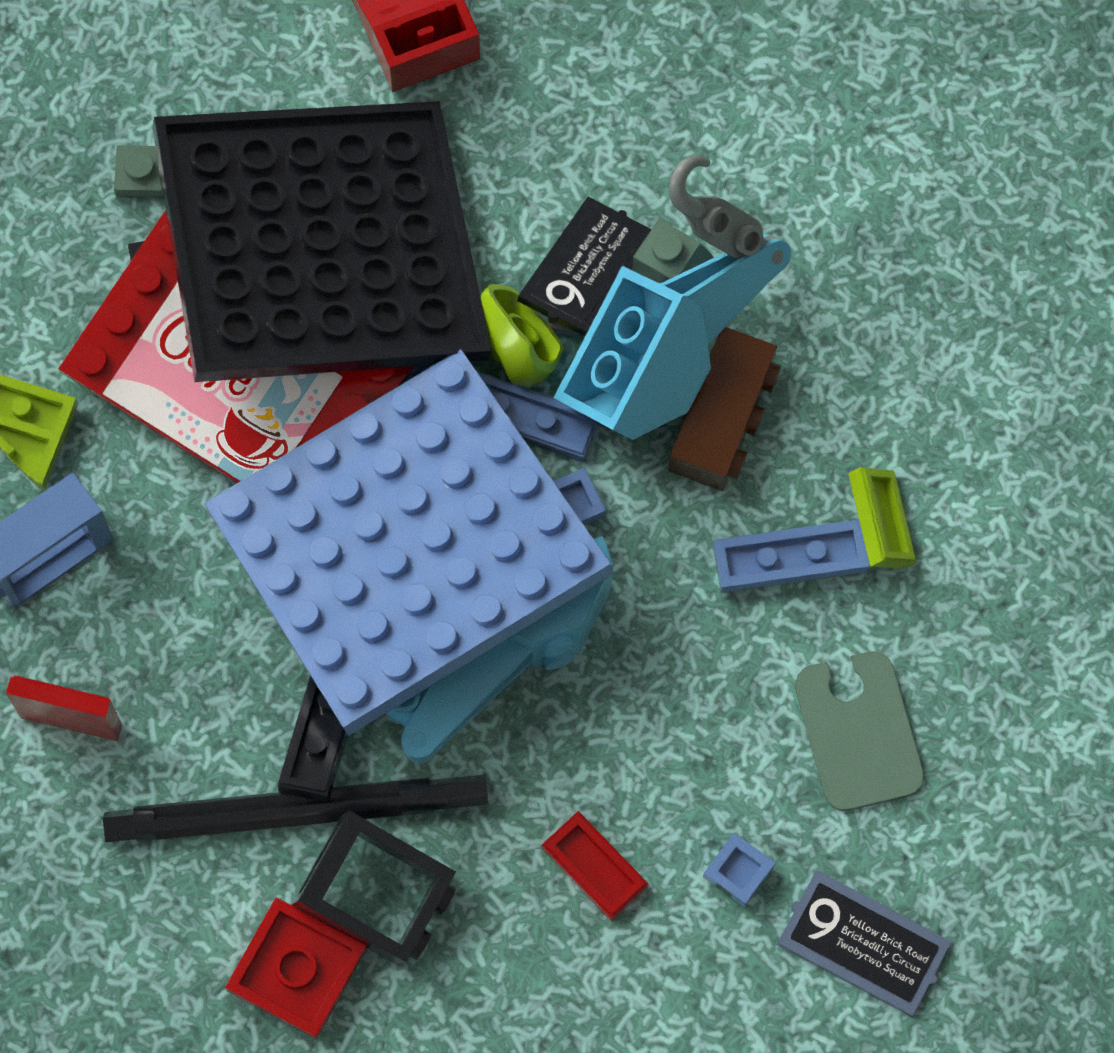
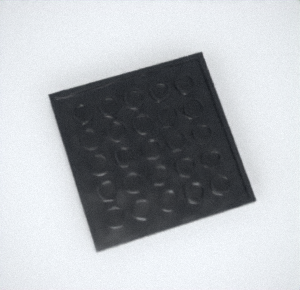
M440 101L154 117L152 128L194 382L435 365L446 357L457 354L460 349L470 362L489 360L492 350Z

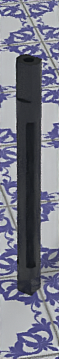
M486 774L433 780H430V777L337 786L332 789L329 803L276 792L134 806L133 809L104 812L102 819L105 842L125 840L140 842L338 822L340 816L348 810L364 819L433 813V810L489 805Z

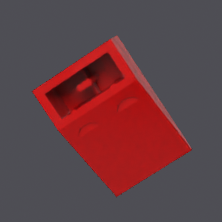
M352 0L392 92L480 60V35L464 0Z

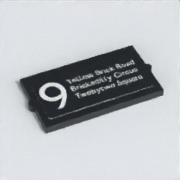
M588 196L522 289L517 301L548 317L549 323L554 324L558 322L585 337L621 267L632 270L633 256L651 229L627 217L626 211L620 210L617 212Z

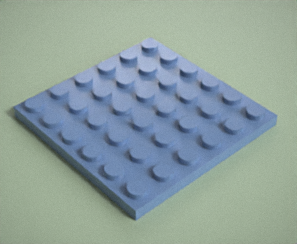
M461 349L458 350L457 354L446 357L204 503L348 736L614 574L611 563Z

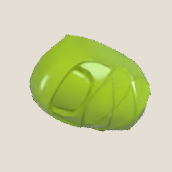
M490 284L480 295L492 350L490 356L497 363L504 366L507 376L513 385L519 387L538 385L545 381L556 368L564 346L537 311L517 301L520 294L518 291L509 286Z

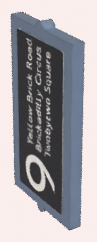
M816 870L800 902H793L791 909L794 913L777 943L780 947L913 1017L928 986L934 985L937 982L938 978L935 973L951 941Z

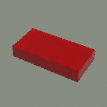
M579 811L541 845V849L611 922L649 887L646 880Z

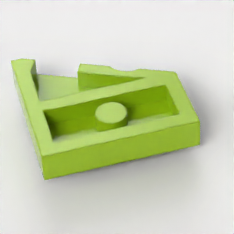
M0 374V451L38 488L45 490L79 404L74 397Z

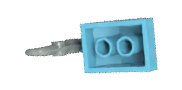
M702 155L690 156L679 163L670 178L669 195L672 204L686 217L693 233L724 253L660 284L622 266L554 396V399L632 440L688 413L711 369L708 345L775 276L787 267L791 258L789 244L769 234H763L760 222L754 217L717 196H692L687 192L686 181L690 172L699 166L708 167L711 163L709 158Z

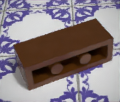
M727 327L718 334L710 354L711 369L686 414L670 454L669 472L720 491H724L729 477L738 480L748 453L740 450L746 433L752 436L756 435L765 410L757 406L763 390L772 393L782 365L774 363L777 345Z

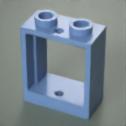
M73 472L0 522V599L6 596L14 608L27 601L114 540L102 510Z

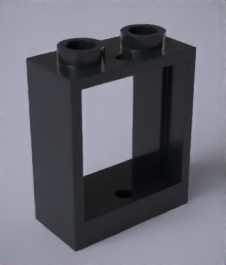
M348 810L340 816L291 905L364 943L367 949L400 966L407 963L410 957L417 960L427 946L432 933L425 930L434 912L442 915L452 900L456 888L450 885V882L456 871ZM358 836L433 879L399 943L323 900Z

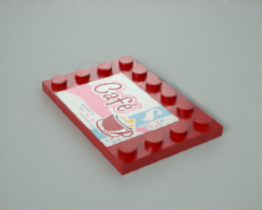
M165 210L58 369L63 375L237 484L402 385L415 366L194 382Z

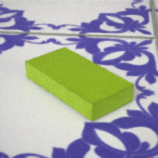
M859 467L848 473L870 567L904 569L916 564L894 470Z

